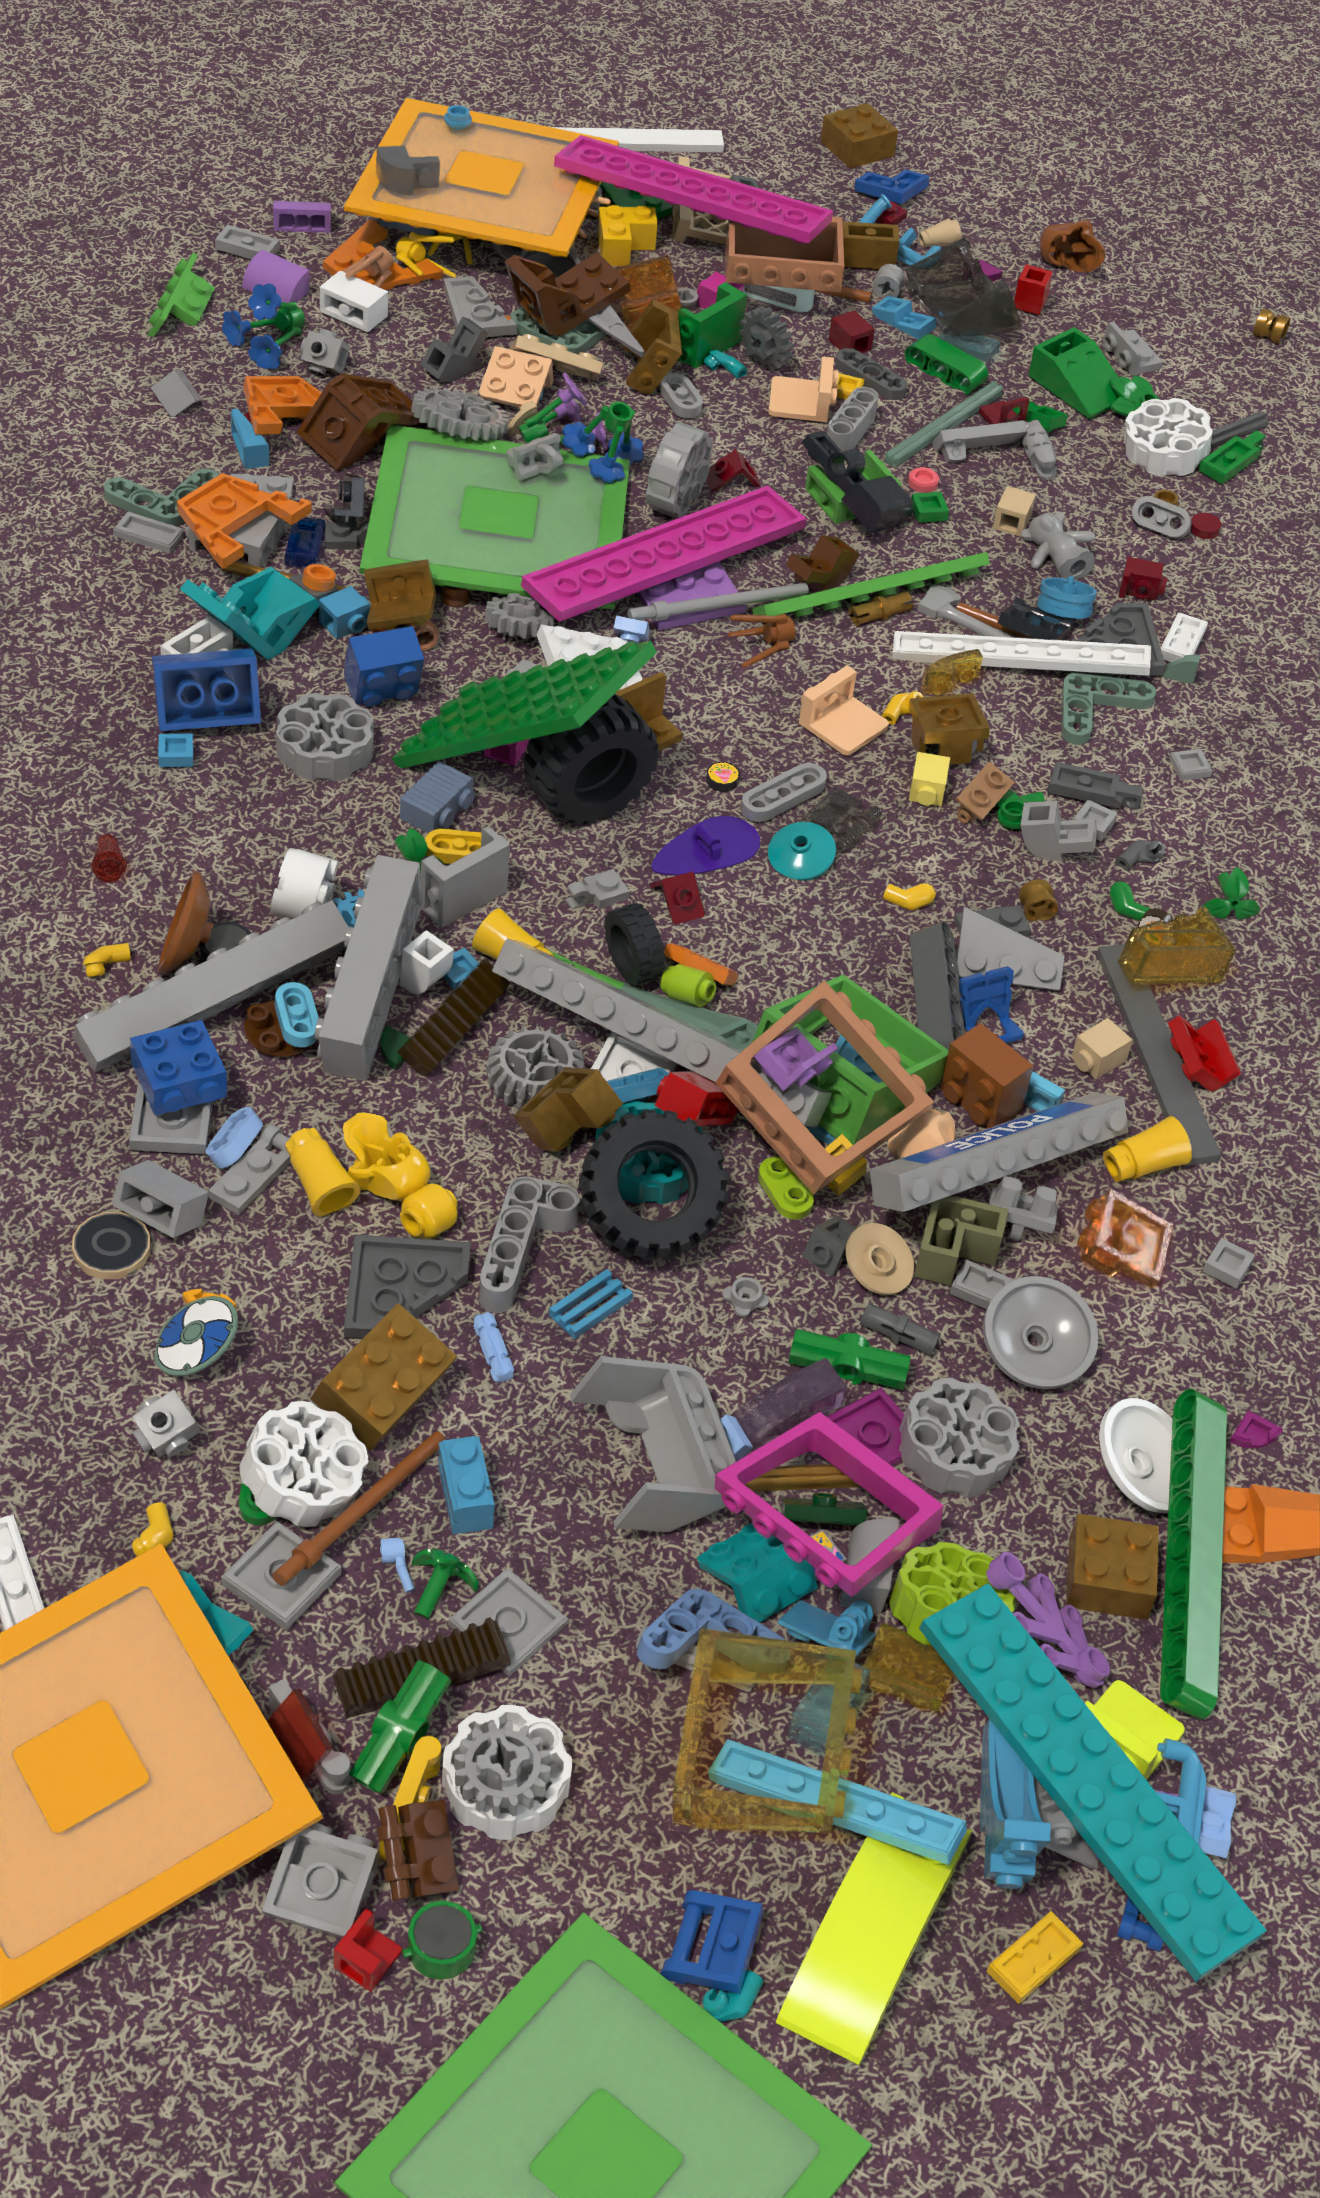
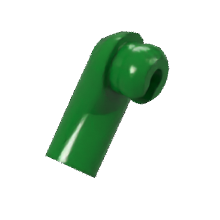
M1115 882L1111 886L1109 895L1114 910L1118 914L1139 922L1144 913L1151 909L1135 902L1131 887L1126 882Z

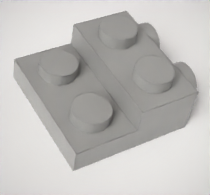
M315 1823L286 1840L262 1908V1913L272 1918L342 1939L357 1920L363 1900H367L381 1856L378 1849L373 1848V1841L354 1834H349L347 1840L330 1835L332 1831L330 1828Z

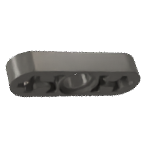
M844 348L837 352L835 366L842 373L864 379L865 387L874 389L885 399L900 400L905 396L907 382L901 376L855 349ZM865 374H873L876 376H867Z

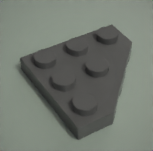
M1117 603L1110 608L1107 616L1103 619L1098 618L1087 627L1084 635L1077 640H1071L1151 646L1149 675L1164 674L1166 665L1148 603ZM1069 671V674H1071V673H1084V674H1093V675H1131V674H1114V673H1096V672Z
M355 1234L344 1337L364 1338L397 1303L416 1318L468 1283L471 1242Z

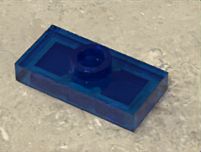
M304 517L292 525L284 556L285 565L306 567L318 563L325 532V520Z

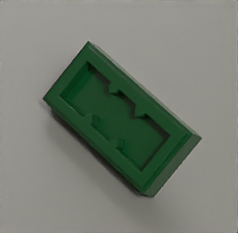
M813 1493L812 1499L782 1497L781 1512L790 1521L859 1525L866 1521L867 1509L863 1502L837 1501V1496L829 1493Z

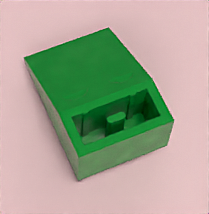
M1073 327L1034 346L1028 376L1087 418L1092 419L1109 410L1112 403L1120 397L1109 384L1110 380L1118 377L1097 343L1077 328Z

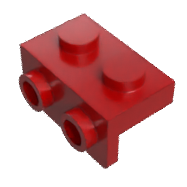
M1180 1015L1168 1022L1173 1037L1170 1038L1171 1044L1177 1053L1182 1056L1185 1062L1181 1065L1182 1070L1191 1082L1197 1081L1209 1091H1215L1241 1074L1218 1021L1213 1019L1198 1030Z

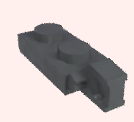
M1057 762L1053 769L1048 793L1083 801L1090 800L1097 804L1114 806V808H1121L1122 806L1138 810L1142 799L1143 787L1129 785L1121 781L1119 775Z

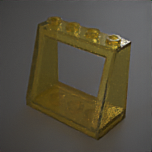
M700 1628L673 1786V1824L699 1829L832 1833L834 1817L843 1818L846 1791L838 1790L840 1775L849 1776L852 1749L844 1748L845 1734L854 1735L857 1708L849 1707L851 1693L860 1694L863 1668L855 1667L856 1651ZM714 1683L834 1685L818 1805L697 1787Z

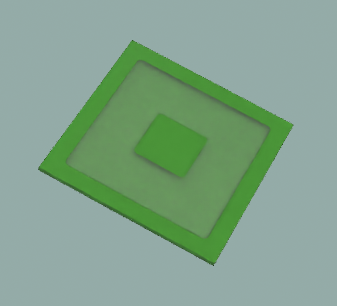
M391 425L386 435L359 573L364 574L365 569L428 559L433 582L437 586H453L467 588V590L494 592L500 595L518 593L520 596L530 598L532 596L521 587L523 575L622 539L630 460L617 458L616 462L624 467V480L606 483L601 478L593 477L590 474L591 468L588 466L591 459H599L604 456L585 454L583 457H577L572 451L559 449L564 464L558 466L556 471L549 474L540 473L521 481L516 479L515 469L508 466L507 450L524 444L493 439L485 441L481 438L475 441L471 437L463 439L457 434L450 436L449 433ZM615 601L597 607V609L606 608L614 610Z
M583 1912L335 2181V2186L348 2198H832L870 2151L872 2144Z

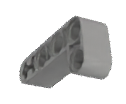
M519 1177L510 1183L480 1274L479 1302L486 1311L501 1313L511 1308L536 1228L562 1233L575 1228L578 1223L580 1196L573 1187L532 1177ZM497 1281H498V1282H501V1284L499 1285V1287H496V1286H497Z

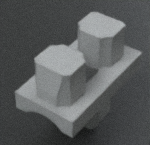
M553 433L507 450L508 466L515 469L516 479L522 481L540 473L549 474L556 471L558 466L564 464L559 451L560 434Z
M1008 1176L1003 1177L998 1187L992 1186L989 1204L1009 1209L1006 1221L1011 1222V1230L1008 1238L1019 1241L1025 1226L1053 1234L1058 1204H1056L1057 1191L1055 1189L1044 1186L1037 1187L1034 1198L1020 1194L1023 1183L1018 1179Z

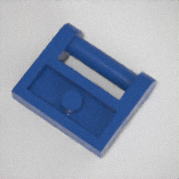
M696 1890L687 1891L682 1904L685 1912L671 1957L664 1961L661 1975L669 1981L682 1985L691 1983L740 1994L764 1913L762 1903ZM710 1914L712 1918L698 1963L689 1962L701 1918Z

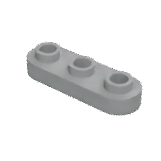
M803 763L745 792L742 797L741 812L743 816L751 821L764 822L820 794L825 789L826 771L817 764Z

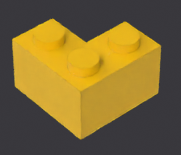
M617 205L599 207L597 236L600 255L611 266H630L631 250H655L657 235L655 207H620Z

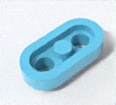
M290 982L281 985L275 995V1010L282 1036L292 1046L308 1047L317 1041L314 1035L319 1019L312 993L308 987L300 983Z

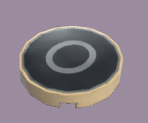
M103 1212L89 1217L78 1226L72 1240L73 1257L82 1270L90 1276L103 1280L121 1279L128 1276V1273L134 1270L138 1271L145 1265L150 1256V1234L145 1224L129 1214Z

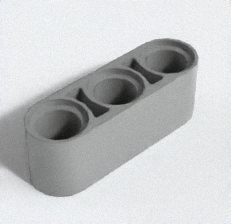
M859 387L853 390L830 420L827 435L841 451L854 449L874 422L879 397L874 389Z

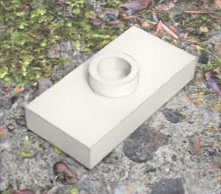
M1178 613L1161 647L1164 660L1174 662L1184 658L1185 655H1194L1206 631L1208 622Z

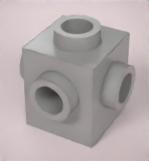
M320 329L319 333L309 330L307 338H304L301 343V360L309 365L308 370L326 375V371L329 370L341 374L344 370L350 345L341 339H337V334L332 331Z
M174 1389L161 1398L154 1396L146 1400L138 1407V1413L132 1416L139 1427L132 1432L145 1453L153 1448L159 1458L165 1454L168 1457H172L180 1453L189 1445L188 1440L201 1432L196 1421Z

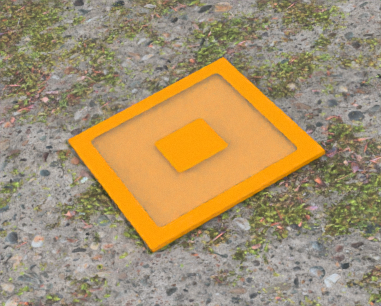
M406 98L378 147L405 145L409 157L438 156L440 160L439 187L414 189L413 195L398 194L386 189L381 185L376 174V149L344 204V211L352 212L357 216H371L381 218L386 222L395 221L409 224L415 228L424 227L437 230L440 233L463 235L468 239H482L492 241L497 245L506 244L520 247L526 251L535 250L555 257H567L602 181H593L587 176L570 174L565 172L564 169L554 167V156L580 135L619 146V141L469 111L472 117L470 126L463 130H454L444 122V115L447 113L449 106Z
M162 1543L0 1633V2010L323 1819L317 1805Z

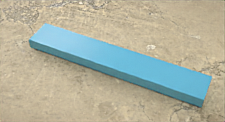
M727 1739L708 1770L709 1780L719 1785L947 1865L950 1864L967 1831L965 1820Z

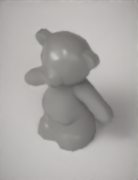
M1058 512L1055 515L1044 513L1034 518L1029 528L1021 531L1023 540H1032L1039 546L1031 560V567L1035 570L1040 568L1045 559L1050 555L1061 578L1068 579V576H1073L1074 580H1077L1089 574L1095 563L1094 555L1090 550L1077 545V543L1091 542L1095 539V534L1090 531L1064 532L1062 524L1065 521V516L1062 512Z

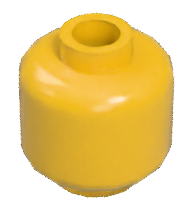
M434 1183L419 1188L408 1195L402 1202L400 1220L404 1229L411 1236L421 1239H433L442 1234L457 1221L458 1204L456 1197L450 1190Z

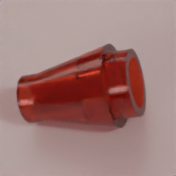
M105 834L100 836L97 841L91 869L101 881L115 882L125 873L127 863L118 845V839L114 835Z

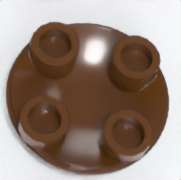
M275 1000L262 1004H253L248 1008L244 1022V1033L248 1042L258 1051L275 1057H290L298 1055L311 1047V1045L308 1047H295L284 1040L275 1010Z

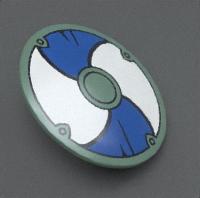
M209 1296L192 1301L179 1309L161 1329L154 1357L157 1366L168 1375L186 1376L199 1372L215 1362L226 1351L236 1334L238 1313L234 1305L225 1298Z

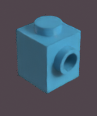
M352 586L319 599L321 603L319 605V622L336 639L352 633H360L368 627L369 601L366 597L361 596Z

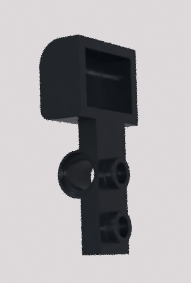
M825 431L807 434L801 443L808 450L810 458L819 463L827 472L828 478L844 491L845 495L841 500L870 533L898 527L904 524L910 517L913 509L912 500L892 476L867 480L862 475L866 461L864 455L859 450L848 449L841 451Z

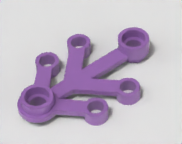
M1003 1552L992 1560L986 1572L989 1582L998 1590L1009 1589L1035 1620L1026 1618L1020 1612H1014L1013 1615L1031 1637L1058 1644L1065 1652L1055 1651L1051 1645L1046 1643L1040 1646L1054 1666L1072 1672L1078 1682L1091 1688H1098L1104 1684L1106 1676L1110 1673V1666L1106 1657L1100 1650L1088 1645L1082 1627L1083 1620L1078 1610L1069 1604L1059 1610L1054 1596L1055 1588L1051 1580L1046 1575L1039 1573L1027 1582L1026 1588L1021 1583L1025 1579V1570L1015 1555L1010 1552Z

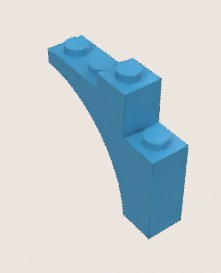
M989 1719L983 1727L980 1832H985L984 1879L996 1880V1886L1000 1888L1018 1889L1023 1887V1882L1028 1883L1035 1876L1036 1856L1050 1842L1051 1823L1042 1822L1040 1818L1032 1772Z

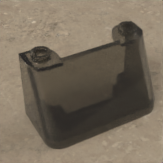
M965 237L904 269L908 278L905 281V286L910 296H917L933 317L936 318L937 324L944 335L948 333L951 337L1002 334L1011 333L1022 327L1008 284L1004 280L993 284L983 273L979 260L977 258L973 260L970 251L971 245Z

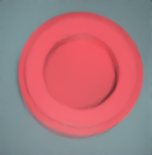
M925 467L913 469L908 479V484L912 489L923 493L934 491L938 487L939 482L938 474L932 469Z

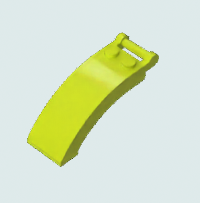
M894 1792L890 1794L892 1796L904 1799V1797ZM967 1828L949 1865L867 1836L811 1943L779 2012L776 2023L859 2065L871 2044L915 1947L969 1842L972 1830Z

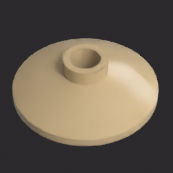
M867 1223L859 1226L851 1233L846 1244L847 1263L854 1277L865 1288L880 1295H894L909 1285L914 1274V1259L909 1246L896 1231L883 1224Z

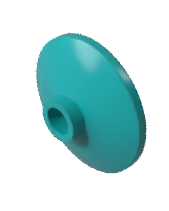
M796 822L781 828L772 837L768 846V858L773 868L780 874L795 880H812L823 875L832 866L836 857V845L832 835L824 827L811 822ZM799 844H806V845L803 846V847H798V846H797V845H799Z

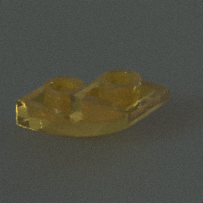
M968 650L947 656L924 669L921 685L922 695H943L953 691L954 682L967 683L973 679H979L983 659L980 650Z

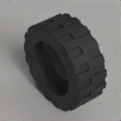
M638 903L609 911L608 915L605 916V938L612 961L629 985L635 986L662 976L665 970L664 946L659 930L649 911L642 904Z

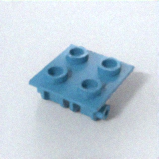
M800 1600L777 1623L788 1628L787 1632L793 1637L804 1641L812 1639L826 1646V1650L829 1653L844 1659L849 1657L855 1659L876 1636L875 1633L868 1630L874 1615L873 1608L864 1600L853 1602L840 1617Z

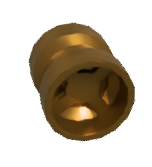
M1263 308L1256 320L1253 335L1260 338L1266 336L1270 338L1271 342L1280 345V338H1285L1291 318L1285 315L1276 316L1271 310Z

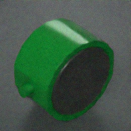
M445 1900L430 1902L421 1907L411 1919L407 1948L402 1949L403 1958L410 1957L413 1967L426 1977L438 1980L454 1978L465 1972L472 1963L476 1950L477 1934L482 1932V1927L480 1923L475 1925L471 1913L458 1903Z

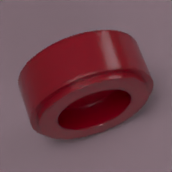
M1198 513L1192 517L1190 531L1195 536L1202 539H1213L1219 535L1222 523L1218 517L1209 513Z

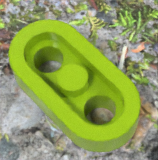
M774 1156L765 1159L760 1164L758 1180L777 1211L788 1219L797 1220L807 1217L813 1207L814 1197L812 1192L781 1157Z

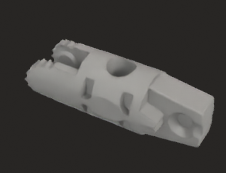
M1038 420L1025 422L1027 432L1022 437V443L1031 465L1035 467L1038 476L1042 480L1049 481L1055 479L1056 453L1047 432Z

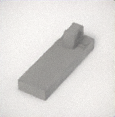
M1025 421L941 430L932 444L935 452L943 453L947 463H957L965 461L966 449L1017 443L1025 435L1027 429Z

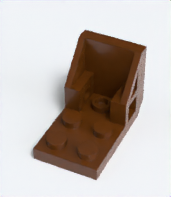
M597 252L556 279L553 272L543 264L516 255L505 260L517 304L550 335H564L631 291L629 281Z
M341 373L327 383L296 433L335 470L341 471L355 463L378 445L391 425L400 424L406 427H422L427 423L419 422L420 418L414 417V413L411 412L413 401L392 381Z

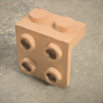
M495 346L479 389L480 397L485 400L519 408L530 401L538 405L543 388H550L554 381L552 359Z
M822 357L819 381L781 376L773 377L769 415L827 423L829 406H835L839 371L833 370L834 358Z
M848 665L836 673H831L824 681L808 688L801 698L802 705L799 718L800 725L841 754L847 756L887 731L889 725L885 718L853 697L857 672Z

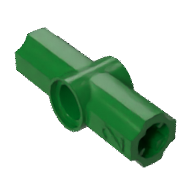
M796 1329L788 1363L829 1372L833 1380L837 1381L838 1378L852 1381V1385H857L863 1380L904 1390L911 1356L871 1347L866 1338L855 1333H844L837 1338Z
M418 1660L395 1699L387 1701L378 1712L372 1725V1736L360 1753L349 1776L363 1786L383 1796L406 1756H411L417 1741L426 1736L430 1725L429 1718L452 1682L451 1679L437 1668Z

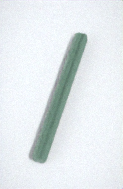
M992 381L885 453L884 462L889 464V466L897 467L931 444L941 430L955 428L979 412L981 406L989 405L1001 397L1002 385Z

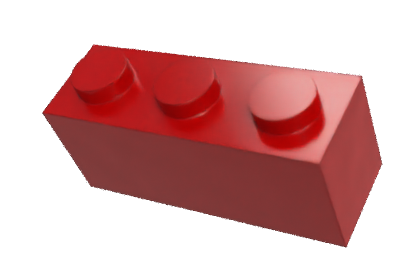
M670 1072L669 1075H666L657 1088L656 1094L659 1097L654 1105L663 1111L676 1112L677 1118L683 1121L689 1117L698 1123L696 1126L730 1124L738 1111V1108L714 1081L696 1072Z

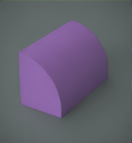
M274 201V231L331 233V203Z
M262 249L250 261L244 274L242 287L253 292L255 285L261 284L264 286L270 283L276 287V293L280 295L281 302L289 303L295 301L297 303L309 293V270Z

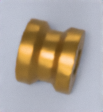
M1041 879L1032 880L1021 887L1019 899L1024 906V914L1028 921L1050 920L1057 914L1058 903L1053 897V888L1048 881Z

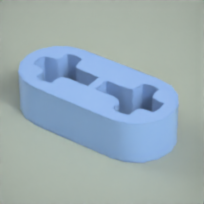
M251 1107L241 1108L226 1120L207 1146L206 1154L217 1168L222 1169L230 1166L243 1155L261 1130L263 1122Z

